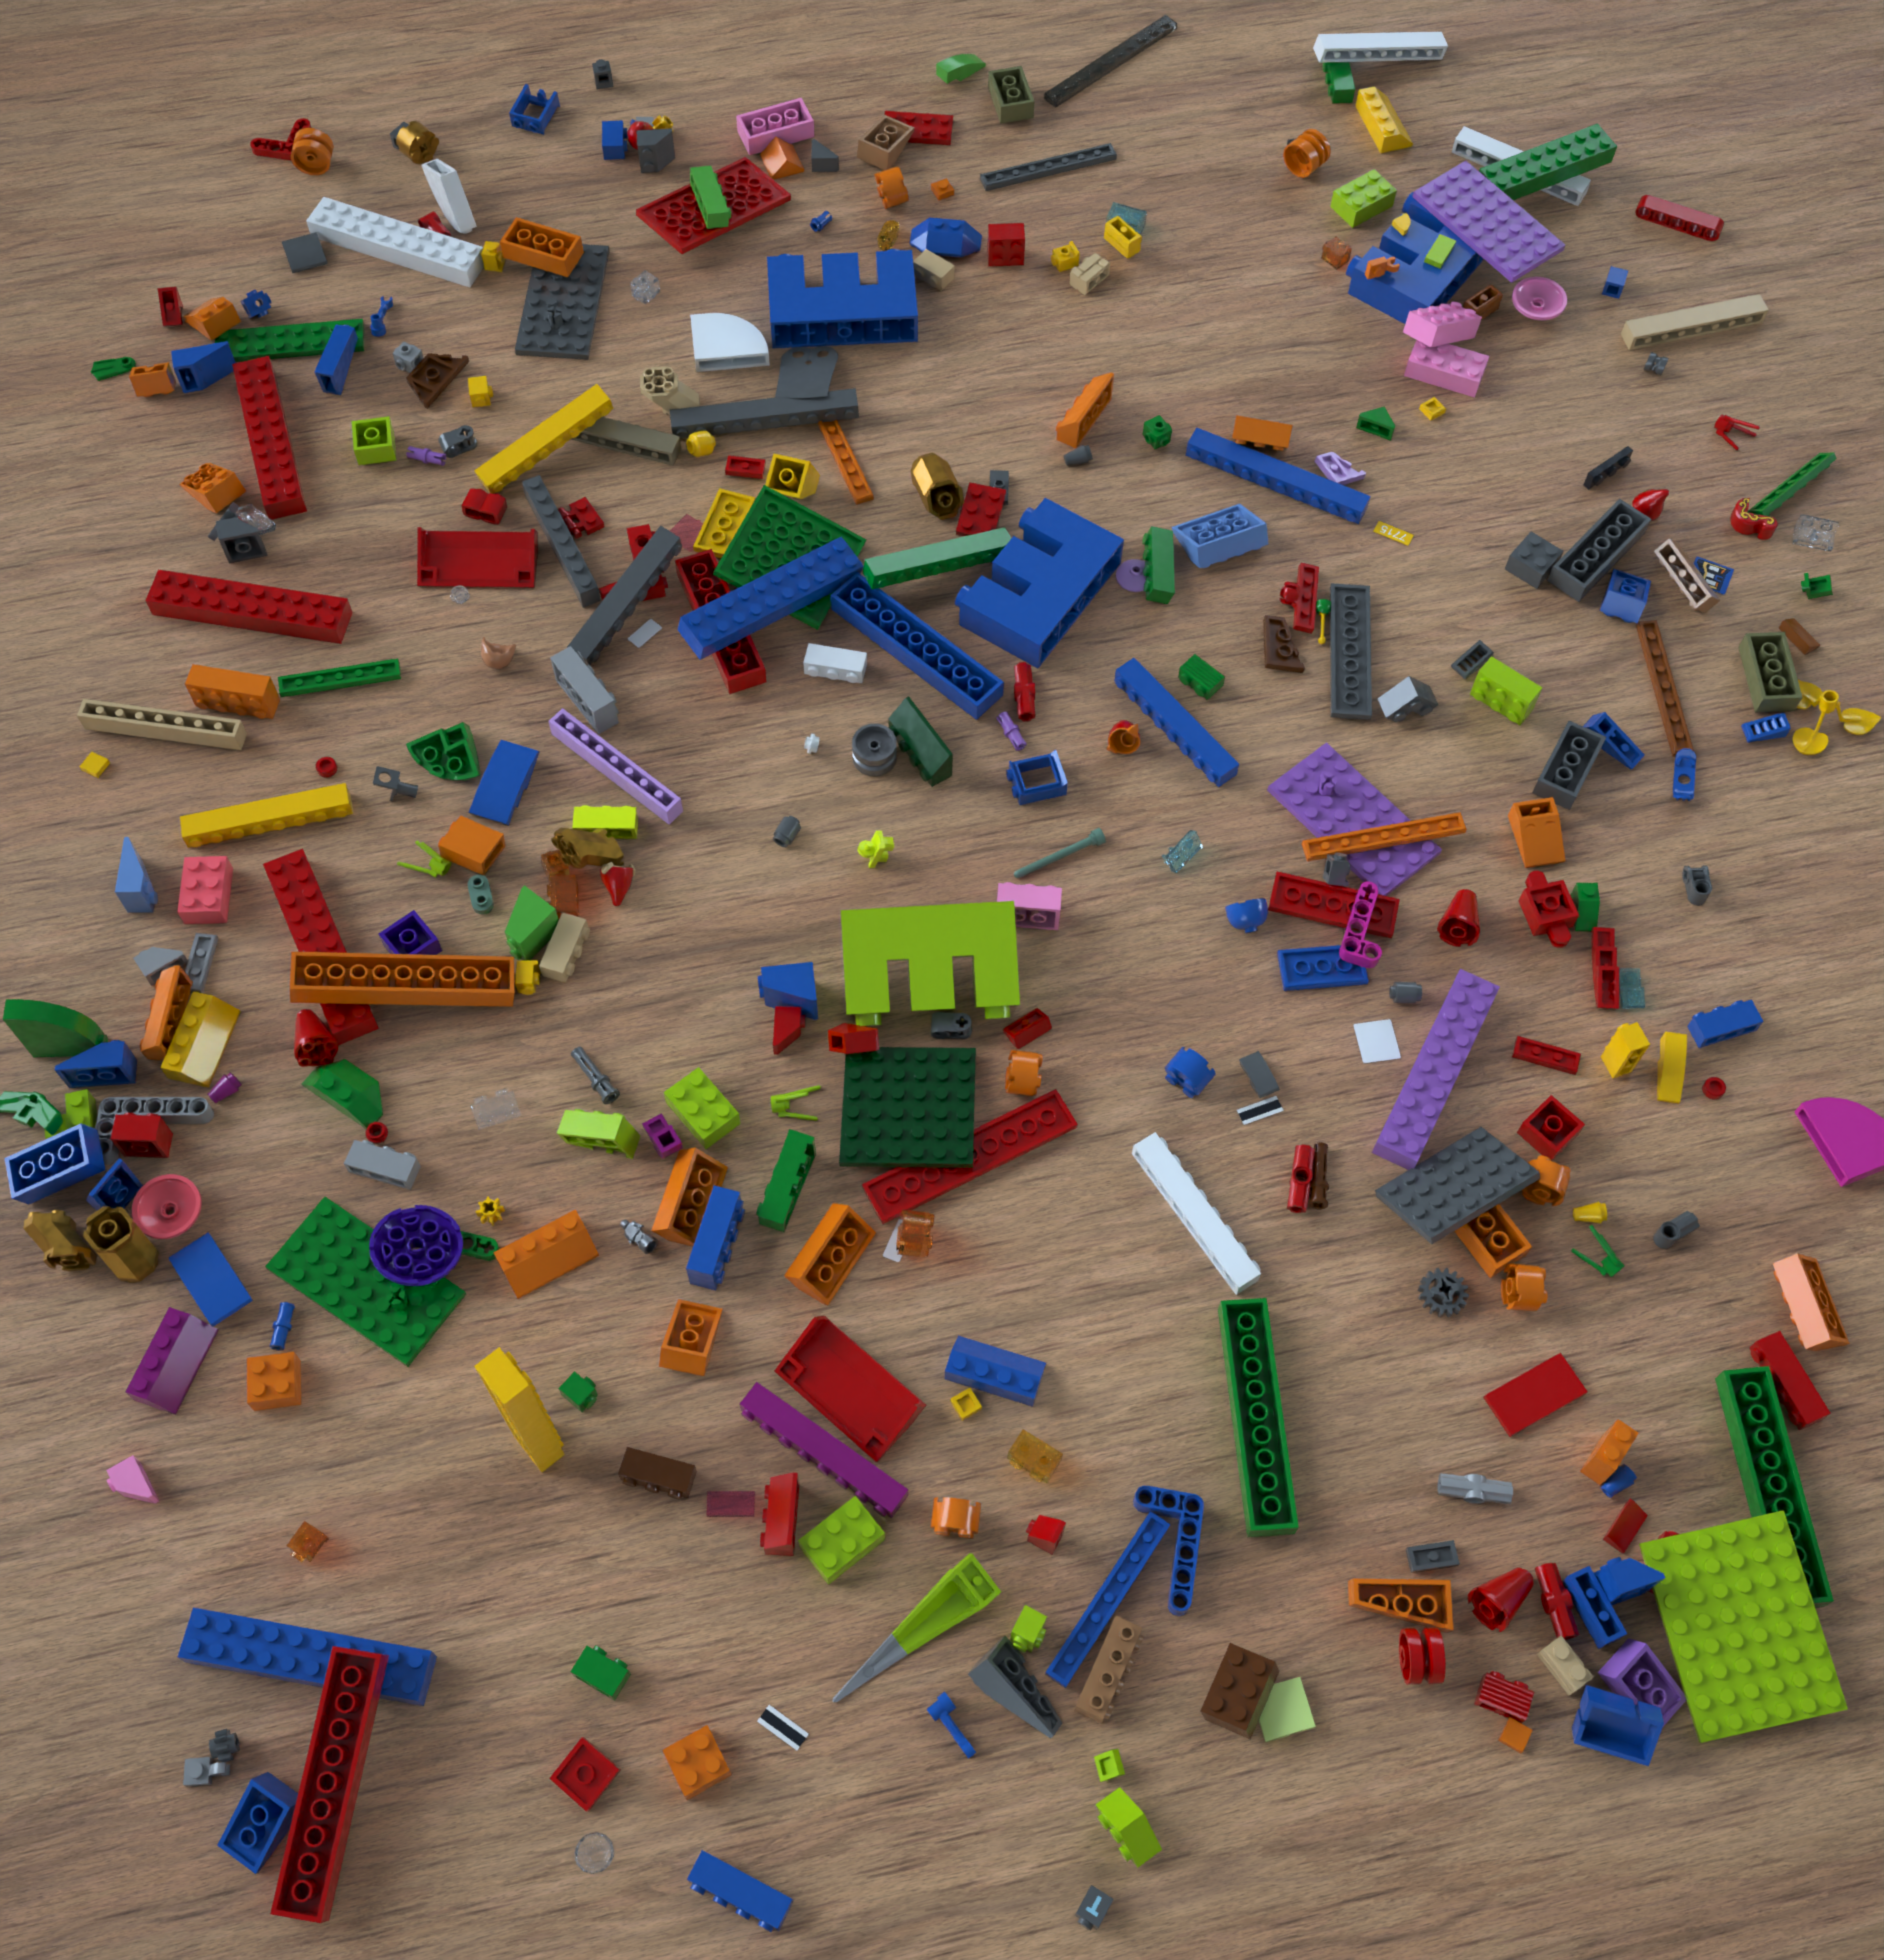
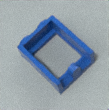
M525 84L509 112L512 126L544 135V130L557 107H560L558 93L554 91L548 100L545 91L539 89L537 96H533L530 93L529 84ZM529 103L545 107L539 119L523 115Z
M1057 750L1046 755L1015 762L1009 761V769L1006 770L1008 781H1012V794L1014 799H1018L1019 805L1067 794L1068 782ZM1051 766L1056 782L1028 789L1025 788L1021 776L1022 772Z

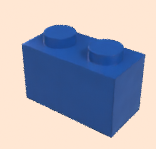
M623 120L602 121L604 160L625 159V151H628V142L625 140L628 139V130L624 128Z

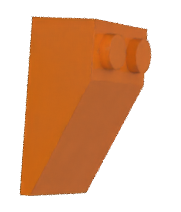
M224 297L211 298L182 317L186 323L211 341L241 322L233 303Z
M678 1299L661 1346L659 1367L705 1376L722 1308Z

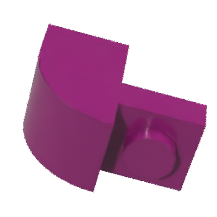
M662 1113L642 1123L661 1159H665L683 1149L681 1140L672 1125H668Z

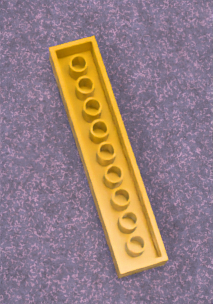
M500 1347L477 1363L474 1367L514 1438L541 1472L545 1471L565 1455L562 1450L564 1444L560 1440L561 1438L557 1434L558 1432L550 1420L551 1418L547 1414V1410L543 1406L544 1404L536 1392L532 1380L524 1370L521 1371L509 1351L504 1354Z

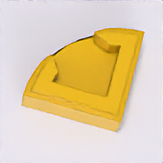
M1405 213L1392 221V226L1402 236L1408 232L1411 220L1409 215Z

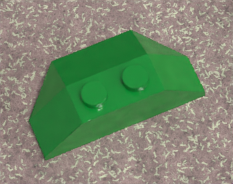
M346 1059L316 1067L302 1083V1086L365 1129L383 1116L379 1082Z

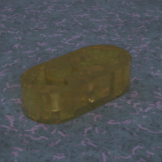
M889 220L884 223L877 237V246L880 250L887 251L892 249L899 236L898 222Z

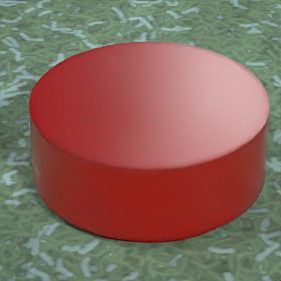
M322 757L316 762V770L321 777L328 778L336 774L338 767L333 758Z
M1710 1077L1704 1082L1702 1091L1709 1099L1717 1100L1726 1092V1085L1720 1078Z

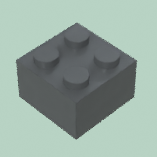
M1531 531L1510 554L1505 570L1538 589L1550 575L1553 566L1561 559L1564 551Z

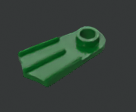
M131 357L93 362L91 374L97 381H101L131 371L136 366V363Z

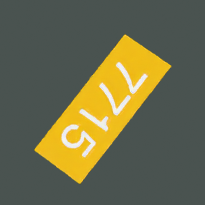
M1378 521L1373 530L1375 533L1407 546L1414 536L1381 521Z

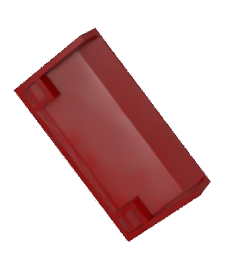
M417 527V586L535 588L538 559V532L535 529H530V532L427 531L422 527Z
M824 1315L812 1319L774 1370L775 1373L875 1462H878L926 1407V1404Z

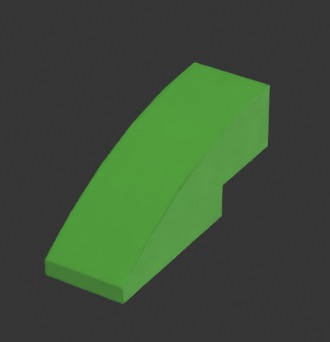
M975 54L955 55L936 64V75L947 84L955 79L962 81L984 68L986 63Z

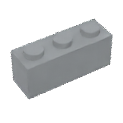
M354 1140L344 1162L345 1167L350 1173L411 1190L421 1167L415 1155L409 1152L398 1153L388 1146H383V1148L377 1147L367 1140L362 1142Z

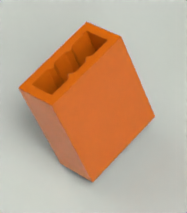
M461 815L456 822L454 821L451 824L448 833L441 837L438 843L441 857L483 876L506 846L503 833Z
M1617 1419L1602 1435L1580 1472L1601 1485L1616 1471L1639 1432Z

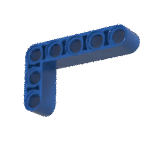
M1141 1486L1136 1490L1133 1499V1505L1138 1511L1148 1514L1151 1511L1159 1516L1179 1519L1168 1596V1609L1173 1615L1182 1616L1187 1613L1192 1603L1204 1502L1196 1494L1153 1486ZM1145 1494L1150 1497L1151 1502L1144 1504L1139 1500V1496ZM1162 1500H1172L1174 1503V1507H1165L1162 1503ZM1186 1504H1195L1198 1511L1190 1512L1186 1508ZM1183 1527H1192L1195 1534L1192 1536L1186 1535ZM1188 1550L1192 1558L1189 1560L1183 1559L1180 1551ZM1185 1574L1189 1582L1186 1584L1180 1583L1176 1575ZM1177 1597L1182 1598L1186 1606L1183 1608L1175 1606L1173 1599Z

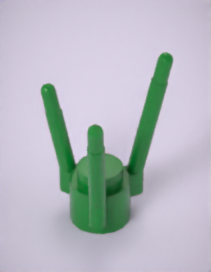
M1590 1225V1230L1608 1255L1601 1261L1603 1266L1601 1267L1574 1248L1571 1249V1252L1597 1269L1603 1276L1608 1273L1610 1277H1613L1625 1265L1615 1255L1603 1235L1599 1234L1593 1225Z

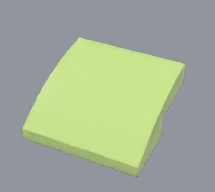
M1300 1677L1273 1685L1259 1719L1265 1742L1316 1727Z

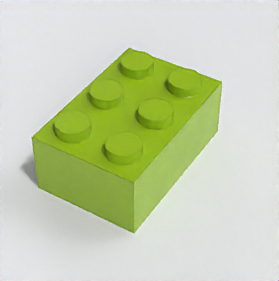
M1373 169L1334 190L1330 207L1354 228L1391 208L1394 204L1397 190Z
M1491 656L1478 671L1470 695L1491 707L1492 710L1504 715L1510 721L1521 725L1533 711L1542 687Z
M699 1067L664 1092L666 1104L705 1150L741 1124L739 1113Z
M854 1496L800 1538L798 1543L800 1549L829 1585L885 1540V1532L859 1499Z

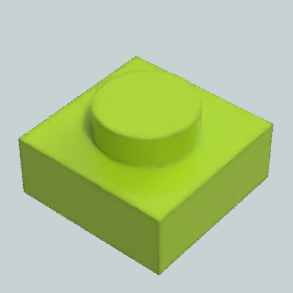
M1112 1749L1094 1756L1100 1782L1125 1775L1119 1749Z

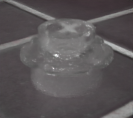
M458 585L451 590L450 598L457 604H463L469 600L470 594L464 586Z

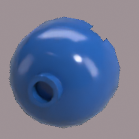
M1265 898L1247 900L1240 904L1238 902L1225 907L1229 923L1236 929L1245 930V933L1258 931L1257 927L1264 924L1268 915V906Z

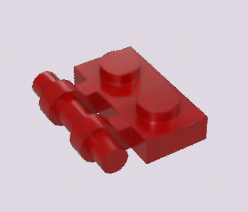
M586 497L569 504L570 511H566L563 507L558 508L570 534L574 535L576 539L582 536V531L590 535L605 527L604 522Z

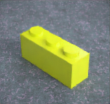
M583 805L581 807H574L572 829L592 832L597 828L605 829L608 832L605 834L608 838L637 839V809L631 806L590 807Z

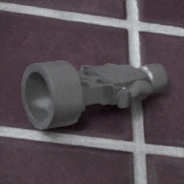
M628 1220L621 1221L620 1226L625 1230L624 1235L630 1244H633V1241H635L639 1245V1249L645 1254L651 1253L656 1248L658 1240L651 1234L647 1235L642 1231L644 1225H640L635 1221L631 1223Z

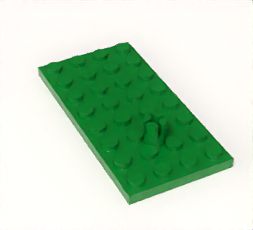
M324 1196L265 1267L275 1276L396 1360L409 1367L465 1297L466 1292L445 1277L424 1286H404L385 1278L375 1268L370 1257L369 1242L374 1229Z

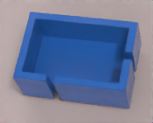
M1586 1685L1580 1702V1709L1577 1710L1572 1725L1573 1741L1577 1745L1649 1766L1664 1721L1660 1707L1638 1701L1637 1705H1635L1631 1698Z

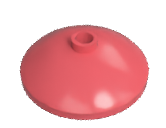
M167 1174L153 1178L140 1188L133 1200V1221L145 1235L151 1238L170 1239L186 1232L196 1222L202 1205L200 1192L192 1181L180 1175ZM175 1210L173 1214L168 1215L169 1211Z

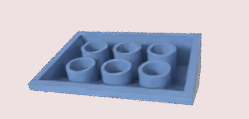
M1241 504L1172 527L1173 533L1189 559L1199 568H1207L1211 564L1224 562L1228 558L1241 556L1245 552L1258 550L1262 546L1269 544L1267 524Z

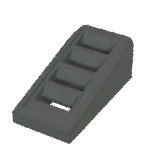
M1479 640L1458 658L1451 667L1463 679H1466L1480 669L1491 656L1493 657L1494 652ZM1477 651L1483 655L1482 658L1476 653ZM1471 656H1474L1478 662L1476 663ZM1468 660L1473 666L1470 667L1465 661ZM1462 664L1468 671L1464 672L1459 665Z

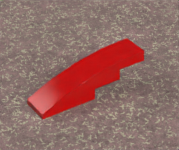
M1593 927L1591 928L1592 970L1596 1008L1619 1009V967L1617 966V947H1615V928Z

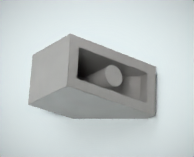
M157 947L144 950L133 958L151 986L156 984L157 979L160 978L161 971L175 965H180L183 968L187 966L188 962L182 951Z

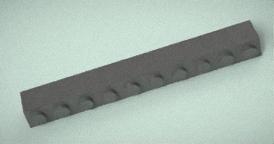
M856 388L828 391V395L825 397H775L670 410L672 433L680 436V439L689 438L690 434L703 430L708 431L711 435H721L814 424L819 421L832 422L835 420L859 418Z

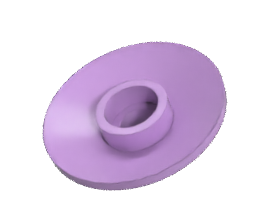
M1132 559L1120 564L1116 571V579L1122 588L1132 592L1144 591L1145 576L1143 575L1145 561Z

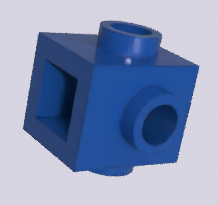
M256 289L247 293V298L240 301L249 318L258 315L260 318L268 314L267 310L271 308L270 304L272 303L267 293L264 294L263 291L257 292Z

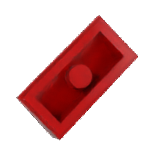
M1036 1008L1002 1030L1017 1049H1020L1051 1030L1052 1025L1049 1016Z
M1630 1498L1602 1540L1624 1554L1648 1515Z

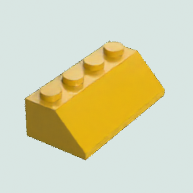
M1375 86L1360 89L1355 107L1380 153L1413 147V142L1388 97Z
M193 991L160 1067L166 1077L209 1088L241 1011L215 996Z

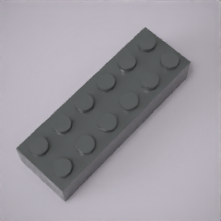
M1619 498L1553 566L1547 581L1580 602L1645 534L1651 518Z

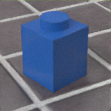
M1611 266L1602 295L1619 299L1628 270Z

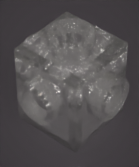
M646 270L630 283L632 296L644 304H647L660 293L659 279Z

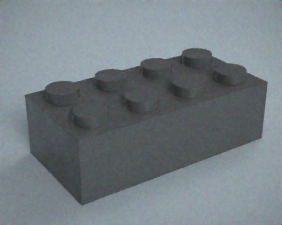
M1568 721L1532 793L1542 798L1553 797L1555 804L1570 810L1606 737L1572 721Z

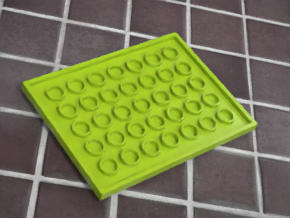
M1784 1510L1639 1543L1645 1565L1664 1573L1665 1579L1652 1589L1699 1743L1848 1710Z

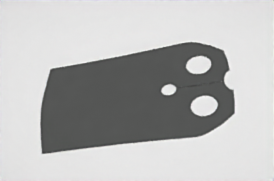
M818 346L816 348L793 347L781 357L775 397L814 398L827 396L838 353L832 347ZM797 351H801L804 353V355L799 358H795L792 356V354ZM820 351H827L829 353L826 357L817 356V353ZM807 361H811V362H812V363L809 364V365L805 364V362H807Z

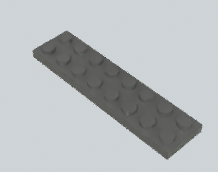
M1331 583V717L1371 720L1370 586Z

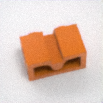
M169 362L154 364L153 367H134L131 369L129 376L137 397H150L159 393L169 394L174 391L176 385Z

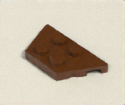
M428 353L406 377L407 383L424 407L428 409L469 363V358L466 355H462V358H452L449 354L438 355Z

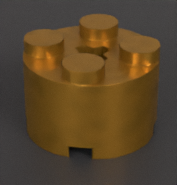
M418 121L409 122L410 125L406 128L403 126L396 138L399 151L415 164L432 161L439 144V139L436 135Z

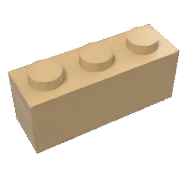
M562 912L539 965L542 976L565 983L568 977L572 976L575 960L581 956L582 944L584 940L588 939L590 934V928H588L586 919Z

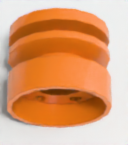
M1308 129L1286 146L1283 153L1284 162L1294 175L1305 178L1330 158L1331 149L1328 140L1321 132L1315 129Z

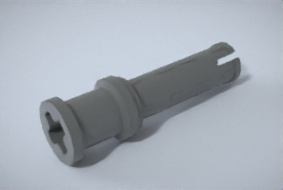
M582 1047L575 1048L571 1052V1056L592 1082V1089L600 1094L601 1100L605 1105L614 1102L620 1095L619 1090L611 1085L610 1078L607 1075H602ZM584 1062L588 1064L592 1071L589 1070V1068L585 1065Z

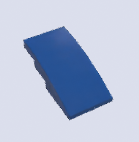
M501 740L483 774L469 813L509 826L515 807L518 808L523 791L528 788L539 751Z
M209 1232L169 1257L173 1267L212 1327L253 1301Z

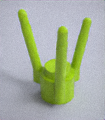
M416 841L415 844L433 857L429 863L431 870L408 863L397 862L398 866L427 873L435 878L438 874L445 876L451 867L450 861L441 857L424 842Z
M817 1085L786 1094L771 1096L772 1113L778 1112L779 1117L817 1121L818 1118L815 1116L786 1112V1109H790L791 1099L808 1096L809 1092L819 1090L821 1086Z

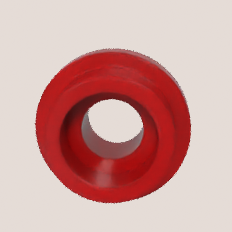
M373 1122L367 1127L365 1134L368 1141L378 1144L386 1140L388 1129L381 1122ZM377 1131H380V1132H381L380 1135L374 1136V1133H375V1132H377Z

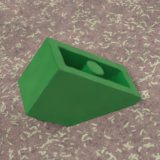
M1576 883L1570 894L1579 914L1574 928L1575 931L1591 932V928L1597 927L1600 906L1598 883Z

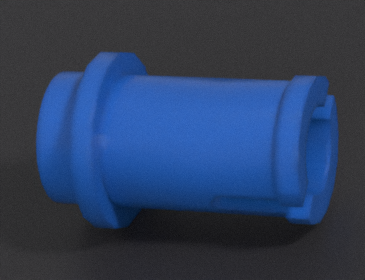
M824 211L817 218H813L810 223L812 230L815 232L821 231L827 223L832 221V215L825 218L830 213Z

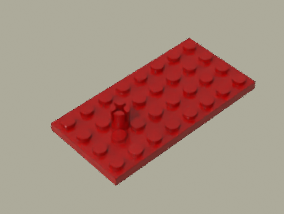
M744 157L714 172L717 174L718 184H721L722 195L726 197L727 208L730 207L731 219H729L728 227L707 229L691 184L636 209V216L679 253L684 254L790 201L791 194L749 159Z

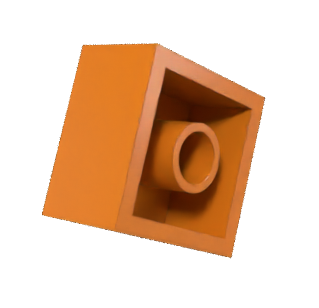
M295 1352L247 1358V1404L254 1411L301 1405V1360Z
M708 1725L662 1750L686 1800L691 1799L732 1775Z

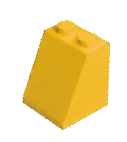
M773 454L765 485L784 496L803 499L816 493L820 474L810 461Z

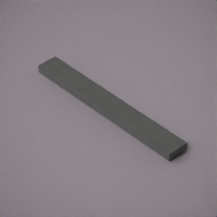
M1108 143L980 174V180L985 191L1116 160L1117 154L1112 144Z

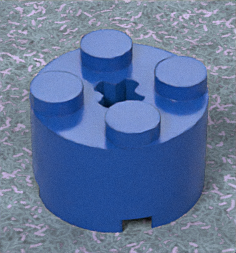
M1181 1047L1165 1066L1166 1080L1172 1085L1178 1084L1181 1086L1183 1093L1189 1098L1199 1095L1216 1073L1213 1068L1211 1070L1208 1069L1207 1064L1209 1062L1190 1048L1185 1051V1047Z

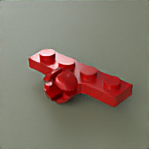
M1301 562L1298 566L1297 583L1285 582V586L1281 589L1280 597L1282 598H1280V602L1284 605L1292 606L1295 610L1293 630L1310 634L1314 631L1319 577L1318 566Z

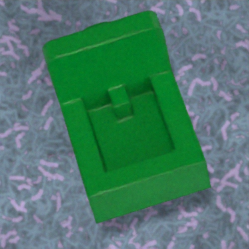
M1804 573L1805 580L1801 581L1802 592L1807 593L1808 599L1833 595L1830 575L1809 578V574Z

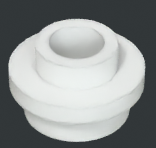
M811 733L810 737H806L804 748L807 749L809 754L811 752L816 753L819 737Z

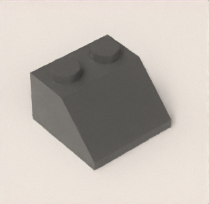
M672 128L637 131V147L641 173L659 172L675 159Z
M236 517L216 521L218 539L229 564L268 556L257 528Z

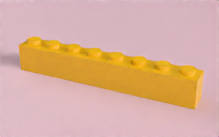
M595 384L474 471L479 481L489 493L500 492L504 486L511 481L517 480L521 474L531 470L539 461L546 459L556 449L562 448L570 439L577 437L584 429L594 425L598 419L608 415L614 409L610 398L598 384Z
M346 783L180 816L182 838L187 847L190 848L200 847L209 843H220L229 839H240L243 836L253 834L259 835L273 830H283L292 826H303L312 822H322L336 817L342 818L353 814V808Z

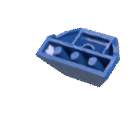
M929 217L911 230L910 245L921 252L927 249L938 256L964 257L981 250L982 235L965 220Z

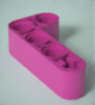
M1367 881L1361 884L1357 892L1339 949V956L1346 962L1370 969L1378 964L1382 950L1379 945L1364 940L1378 895L1377 885ZM1368 893V900H1363L1365 894ZM1357 910H1362L1366 914L1361 915L1357 912ZM1356 928L1360 933H1355L1351 929ZM1346 947H1352L1354 952L1348 951ZM1371 953L1375 958H1369L1366 954Z

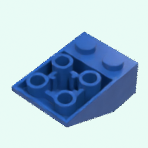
M228 341L171 351L173 369L183 393L204 390L234 372L232 364L236 362Z

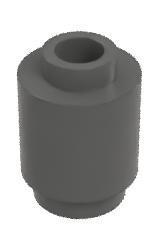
M793 816L783 817L774 832L773 841L785 848L791 845L801 829L799 820Z
M1394 982L1393 986H1390L1389 997L1393 999L1394 1003H1416V1001H1421L1422 986L1421 984H1416V982Z

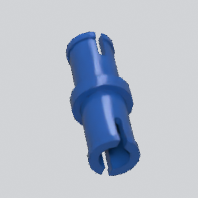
M280 1303L277 1320L274 1321L272 1326L274 1332L271 1344L269 1345L273 1350L283 1351L285 1349L287 1334L292 1328L290 1322L293 1310L295 1309L292 1303Z

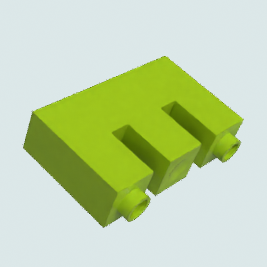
M1014 901L841 910L846 1015H855L856 1025H882L881 1013H890L888 961L908 960L911 1012L955 1009L952 958L972 957L974 1007L984 1008L985 1019L1011 1018L1010 1006L1020 1005Z

